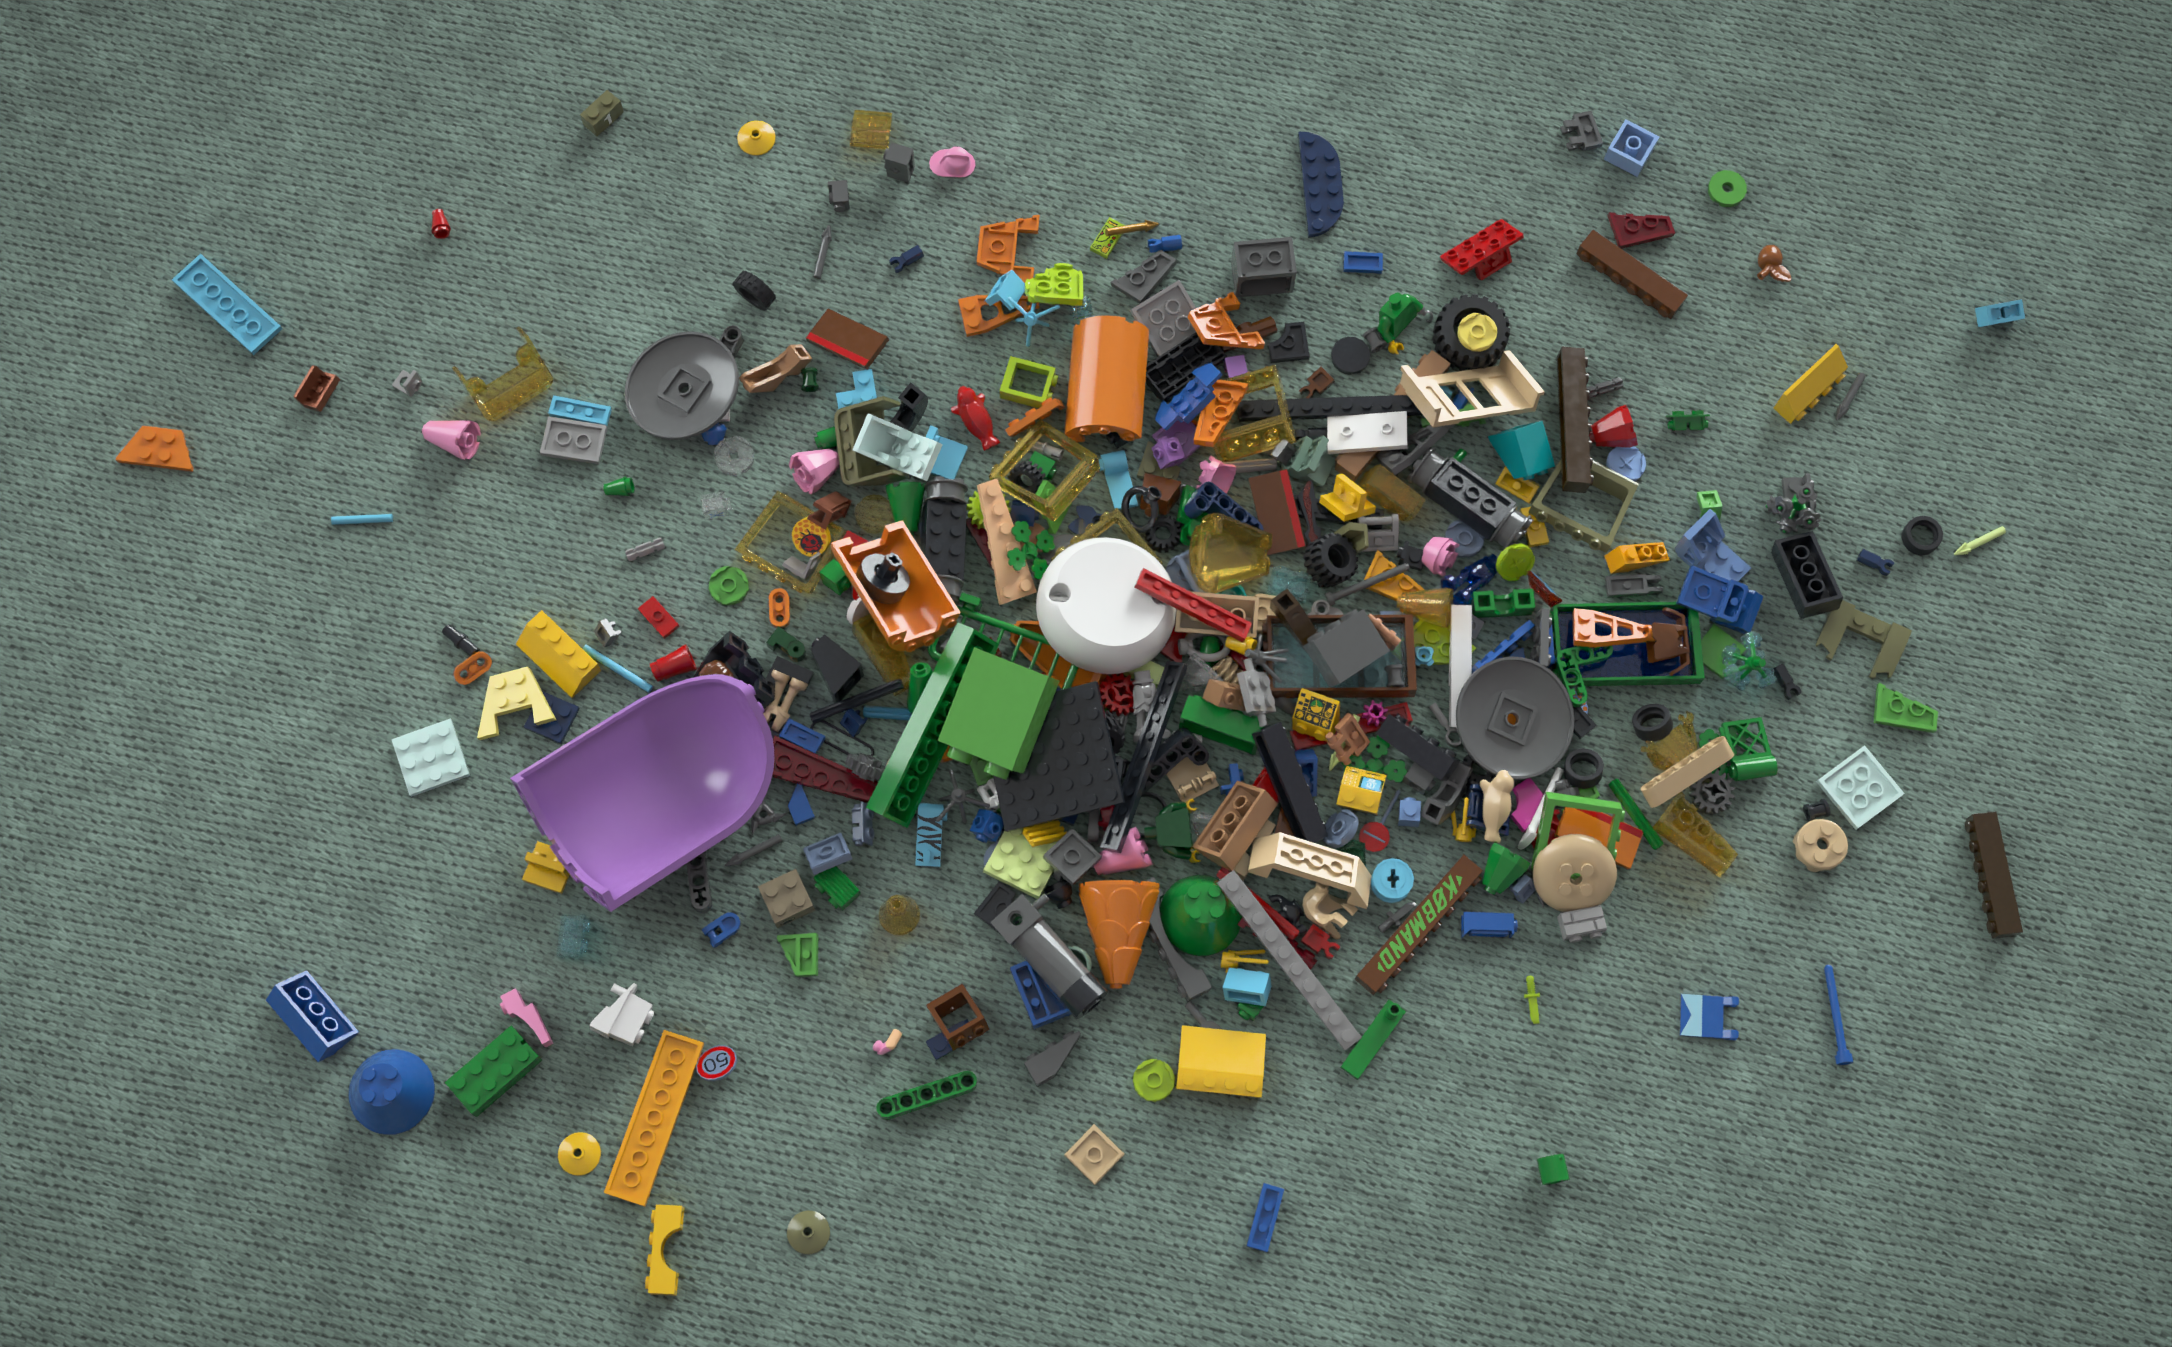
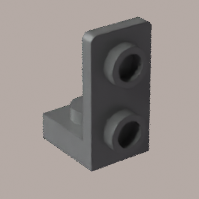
M1266 431L1256 444L1260 450L1285 466L1297 451L1284 438L1280 439L1269 431Z

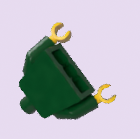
M1189 799L1186 802L1170 803L1160 811L1159 816L1155 817V827L1144 828L1145 839H1157L1159 848H1162L1163 852L1170 856L1189 860L1191 863L1200 862L1201 860H1196L1194 856L1200 853L1196 850L1190 851L1193 850L1190 813L1197 808H1191L1189 804L1193 803L1194 799Z

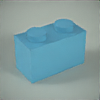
M1229 968L1223 985L1225 1000L1266 1006L1272 987L1270 973L1249 971L1242 968Z

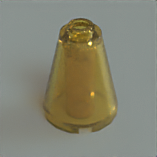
M1440 588L1403 592L1401 596H1398L1397 608H1400L1401 613L1413 615L1417 619L1442 628L1449 626L1451 604H1453V589Z
M902 894L893 895L882 903L879 909V921L888 933L903 936L917 927L920 921V909L911 897Z

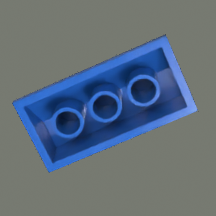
M304 971L276 984L266 999L268 1004L317 1062L334 1055L359 1033L308 971Z

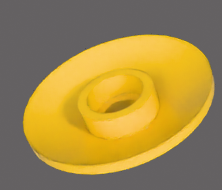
M763 121L746 123L741 127L737 136L740 148L750 155L767 153L774 146L776 139L773 128ZM755 133H758V134H759V135L756 136V137L752 136V135L755 134Z
M583 1132L573 1133L566 1137L558 1150V1160L561 1167L569 1174L576 1176L585 1175L594 1170L601 1157V1149L597 1140L590 1134ZM577 1149L582 1151L579 1157H576L574 1154Z

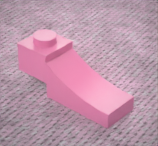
M516 988L500 996L503 1001L500 1003V1006L505 1015L509 1014L512 1018L517 1016L525 1021L534 1030L545 1047L553 1044L533 1003L526 1006L520 992Z

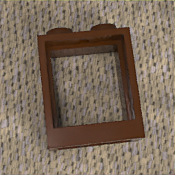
M963 984L926 1005L933 1020L953 1051L990 1030L984 1016ZM968 1003L977 1018L949 1033L941 1018Z

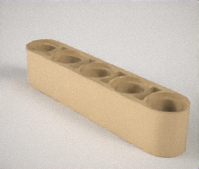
M1724 736L1717 737L1644 784L1640 790L1651 808L1657 807L1733 758L1734 753Z

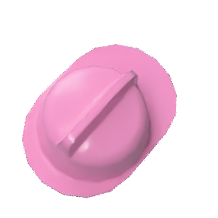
M961 147L939 150L933 154L929 162L932 172L942 177H966L975 168L973 156Z

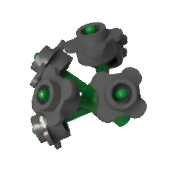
M1806 482L1802 486H1795L1794 493L1796 494L1792 500L1782 496H1770V500H1767L1766 508H1768V512H1772L1773 515L1777 513L1782 515L1781 521H1776L1775 523L1780 525L1779 529L1783 533L1790 534L1791 531L1797 533L1798 530L1795 529L1797 524H1802L1801 527L1808 530L1816 529L1820 525L1818 523L1822 520L1820 514L1805 506L1810 500L1814 501L1817 498V494L1813 491V484L1810 482ZM1796 511H1800L1798 515L1799 518H1797L1795 522L1793 520V517Z

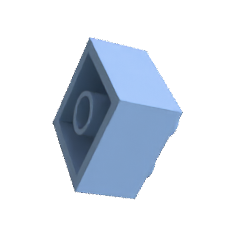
M1625 119L1609 146L1604 160L1638 177L1654 150L1659 136Z

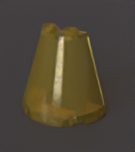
M1211 513L1204 516L1200 526L1196 525L1189 547L1190 567L1192 574H1196L1198 586L1206 593L1216 594L1268 575L1271 562L1267 557V551L1272 546V534L1221 513Z

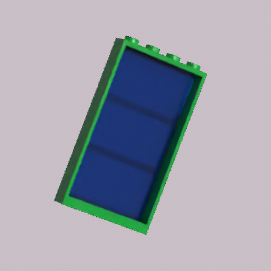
M1677 602L1553 604L1550 609L1549 617H1552L1551 625L1555 657L1561 650L1576 647L1573 645L1574 609L1594 610L1642 625H1651L1654 622L1676 625L1675 620L1662 613L1663 608H1670L1685 615L1690 664L1672 676L1669 675L1672 670L1680 666V657L1648 663L1646 642L1612 645L1613 652L1607 660L1578 667L1585 686L1701 684L1705 679L1699 612L1676 604ZM1595 623V634L1597 636H1608L1611 634V627L1606 624ZM1617 627L1618 636L1632 635L1630 629ZM1601 647L1598 651L1594 652V657L1597 652L1605 654L1607 649ZM1584 650L1579 651L1581 659H1589L1588 652ZM1563 656L1561 658V661H1565L1567 666L1569 658L1565 659V657ZM1554 664V668H1552L1551 671L1561 681L1556 665ZM1567 674L1566 680L1569 683H1575L1576 677L1573 674Z

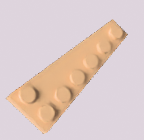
M998 479L977 485L981 511L984 517V527L987 530L988 549L991 552V565L996 579L994 582L999 605L1036 593L1037 591L1027 562L1026 566L1022 567L1020 571H1015L1013 566L1008 564L1007 552L1014 548H1019L1021 551L1020 542L1016 541L1015 536L1011 532L1014 525Z

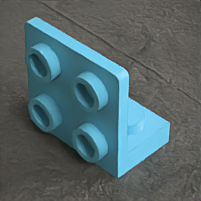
M930 425L926 438L943 444L930 474L941 476L945 479H955L968 448L966 445L939 436L938 428Z

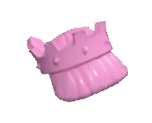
M1213 456L1209 457L1211 463H1208L1206 460L1200 462V469L1203 471L1198 481L1201 482V485L1208 481L1212 482L1227 494L1236 474V466L1224 464Z

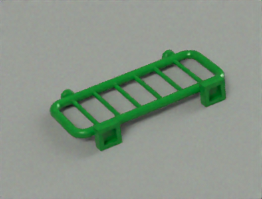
M961 593L959 601L963 607L957 606L960 615L963 616L961 624L964 625L966 618L982 622L979 629L980 633L983 632L986 624L1001 629L996 640L998 646L1004 631L1020 635L1012 654L1011 662L1014 663L1023 637L1039 642L1029 669L1033 670L1042 644L1051 646L1044 635L974 612V610L980 612L982 607L981 598ZM940 637L935 639L932 645L928 646L929 655L936 661H939L941 654L936 651V645ZM1057 652L1048 673L1049 677L1052 676L1060 656ZM1071 664L1062 690L1071 688L1079 667Z

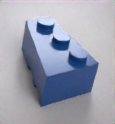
M1027 961L1010 967L1011 974L1034 1029L1072 1014Z

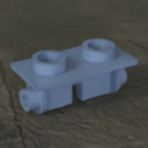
M863 801L861 804H855L854 808H852V823L859 824L858 827H852L853 842H855V846H862L863 843L873 846L874 830L872 828V819L874 812L867 809V803Z

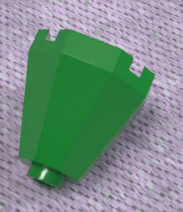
M1494 842L1489 850L1482 884L1485 885L1484 890L1494 896L1496 893L1501 894L1527 871L1531 863Z

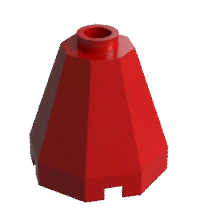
M1627 405L1616 408L1591 425L1589 439L1592 443L1595 442L1596 446L1630 448L1638 445L1637 436L1633 429V421Z

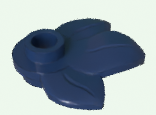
M1080 505L1076 507L1079 518L1072 521L1068 526L1069 530L1074 534L1082 535L1081 540L1083 541L1097 538L1099 533L1107 529L1108 520L1104 515L1096 513L1093 507ZM1096 521H1099L1102 523V525L1095 526L1094 523Z

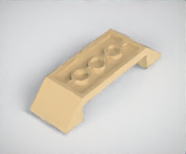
M1280 832L1253 840L1248 873L1268 878L1272 868L1348 891V904L1367 909L1372 876L1359 857Z

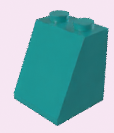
M1543 421L1516 426L1488 436L1490 443L1514 479L1523 478V481L1535 478V473L1537 476L1548 473V469L1555 466Z

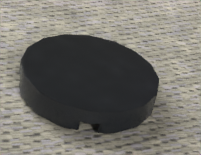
M1342 338L1335 343L1332 349V363L1339 372L1346 375L1361 373L1370 361V350L1367 344L1359 338Z

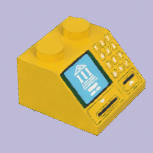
M1346 766L1336 805L1378 815L1386 775Z

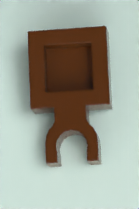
M1321 366L1307 378L1309 385L1302 387L1299 393L1302 395L1305 391H1308L1310 394L1306 398H1313V394L1316 391L1321 395L1335 380Z

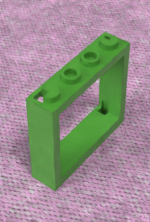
M1545 792L1531 864L1532 876L1536 857L1548 843L1555 805L1613 814L1606 848L1611 852L1614 860H1616L1617 849H1615V844L1619 842L1621 836L1619 824L1624 821L1625 810L1622 809L1620 802ZM1574 873L1571 875L1570 878L1575 880L1580 876V874Z

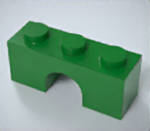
M1515 589L1506 595H1494L1493 591L1473 592L1470 597L1472 615L1477 618L1532 615L1535 609L1533 589Z

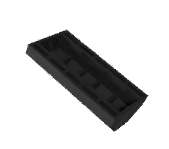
M1195 332L1147 364L1146 384L1157 398L1165 401L1185 388L1187 383L1196 377L1192 373L1193 370L1208 363L1216 367L1227 358V355L1218 345L1203 344L1197 332Z

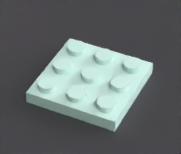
M451 718L391 739L408 793L411 797L470 776Z
M1865 745L1816 781L1855 830L1905 794Z

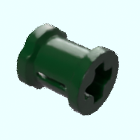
M813 367L803 368L801 370V375L803 376L801 390L804 392L818 391L819 385L816 378L818 370Z

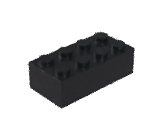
M1810 531L1775 540L1771 554L1800 619L1838 610L1843 596L1814 532Z

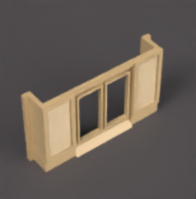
M1510 350L1503 351L1499 366L1417 377L1409 365L1401 366L1403 374L1400 384L1432 427L1458 424L1461 421L1506 414L1516 415L1535 412L1540 396L1545 393ZM1480 381L1499 406L1483 408L1464 383ZM1455 384L1476 410L1459 412L1440 386Z

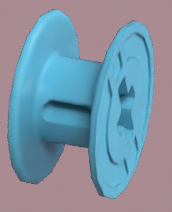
M1391 858L1383 860L1377 865L1371 875L1372 891L1377 898L1384 902H1400L1413 887V872L1408 864L1400 859ZM1391 874H1393V880H1396L1393 888H1391V881H1388Z

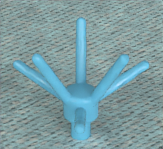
M1008 298V301L1024 315V318H1016L1015 321L1025 322L1028 325L1026 346L1029 347L1032 326L1039 324L1049 327V323L1040 321L1038 318L1059 309L1060 305L1037 314L1034 312L1036 303H1032L1031 310L1026 312L1012 298Z

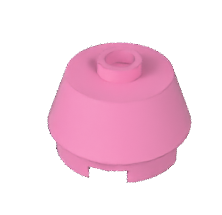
M1433 537L1423 549L1422 563L1434 575L1445 576L1446 572L1444 571L1446 568H1452L1456 561L1458 553L1455 552V549L1459 547V544L1454 542L1452 538Z

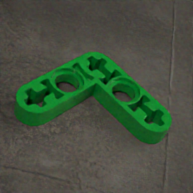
M1576 646L1561 650L1555 657L1558 674L1569 694L1573 707L1583 706L1588 698L1578 667L1607 660L1613 652V646H1603L1602 648L1607 649V652L1605 654L1597 652L1595 657L1594 652L1598 651L1601 647ZM1584 650L1588 652L1589 659H1581L1579 651ZM1563 656L1565 657V659L1569 658L1567 666L1565 661H1561V658ZM1573 674L1576 677V682L1569 683L1566 680V675ZM1577 686L1579 687L1576 689V693L1578 696H1582L1580 701L1573 698L1575 695L1574 688Z

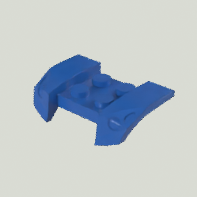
M1208 363L1193 370L1192 373L1196 377L1189 381L1186 387L1179 394L1175 395L1169 404L1164 400L1162 401L1155 415V420L1163 429L1167 431L1177 420L1180 423L1185 421L1189 424L1216 397L1212 393L1215 390L1212 385L1222 376V373L1214 365Z

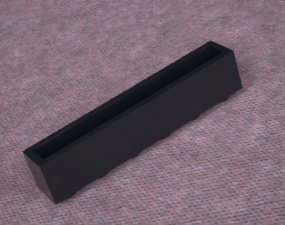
M1282 723L1271 724L1252 733L1293 836L1312 843L1328 837L1326 826L1318 812V806L1312 798L1310 787L1305 781L1302 768L1297 762L1295 751L1290 745L1286 729Z

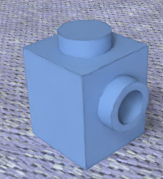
M1411 797L1400 800L1398 826L1419 827L1421 801H1416L1415 798Z

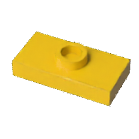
M1531 507L1521 508L1520 512L1526 517L1530 515L1533 520L1525 534L1528 546L1535 547L1548 544L1549 539L1545 523L1537 521L1535 516L1528 513Z

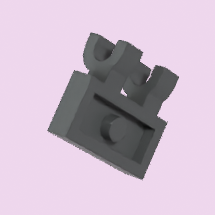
M1592 111L1574 114L1572 120L1563 121L1564 126L1560 127L1562 135L1576 130L1578 136L1569 137L1570 142L1566 143L1568 151L1575 150L1580 146L1583 147L1584 151L1602 147L1603 141Z

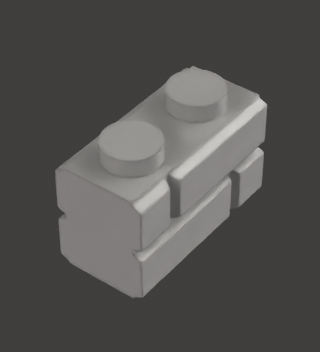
M1601 905L1564 912L1557 916L1563 941L1569 940L1570 943L1581 941L1582 937L1590 936V939L1599 938L1607 930Z

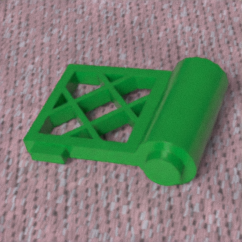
M1762 717L1721 724V727L1718 729L1720 737L1724 736L1734 753L1733 758L1730 759L1731 766L1728 767L1730 778H1733L1734 781H1743L1777 775V762L1771 754ZM1757 723L1759 732L1757 735H1754L1747 730V727L1750 724ZM1729 727H1735L1741 731L1737 739L1730 735ZM1743 733L1753 739L1750 746L1739 740ZM1757 741L1763 745L1765 752L1758 753L1752 749V746ZM1736 744L1746 750L1744 755L1735 756L1734 747Z

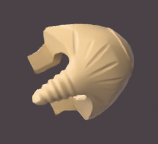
M1316 882V886L1305 894L1302 904L1306 917L1328 932L1334 939H1339L1341 936L1331 922L1336 923L1342 928L1348 921L1338 912L1330 913L1344 908L1353 916L1358 910L1354 905L1348 904L1347 899H1340L1330 895L1328 885Z

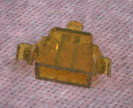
M1686 711V719L1684 715L1679 714L1678 719L1684 723L1683 726L1680 723L1668 736L1656 743L1646 740L1648 748L1646 746L1640 747L1642 752L1647 753V757L1655 768L1666 771L1697 750L1696 733L1692 723L1694 720L1693 713Z

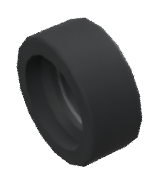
M1923 515L1917 516L1907 523L1902 530L1901 538L1903 545L1908 551L1923 556L1929 555L1937 549L1943 540V531L1935 519ZM1917 525L1927 527L1933 533V542L1928 546L1918 544L1912 538L1911 530Z
M1656 703L1642 706L1636 710L1632 717L1635 733L1643 741L1655 742L1662 740L1673 729V721L1669 709L1661 704ZM1652 718L1664 719L1654 727L1642 726L1644 722Z
M1576 749L1569 753L1565 759V779H1568L1574 787L1581 789L1592 788L1602 779L1603 760L1598 753L1591 749ZM1578 761H1586L1596 767V772L1591 776H1579L1571 768L1572 764Z

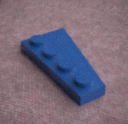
M1528 620L1509 636V640L1505 639L1495 648V652L1491 650L1481 661L1475 663L1472 667V674L1484 664L1503 658L1502 656L1506 652L1511 654L1518 647L1517 643L1521 639L1526 641L1533 634L1531 631L1535 625Z

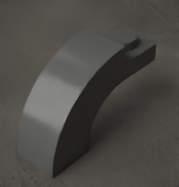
M1459 762L1449 779L1442 782L1440 788L1433 796L1428 797L1420 816L1437 825L1447 820L1461 801L1468 787L1466 784L1473 768Z

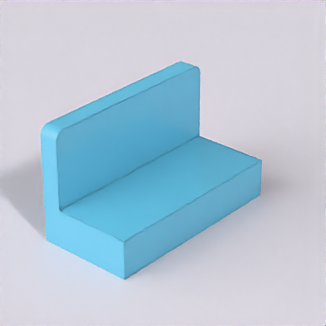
M1011 270L999 277L985 301L989 306L1001 301L1011 311L1014 309V306L1008 301V298L1010 297L1018 303L1024 293L1025 283Z

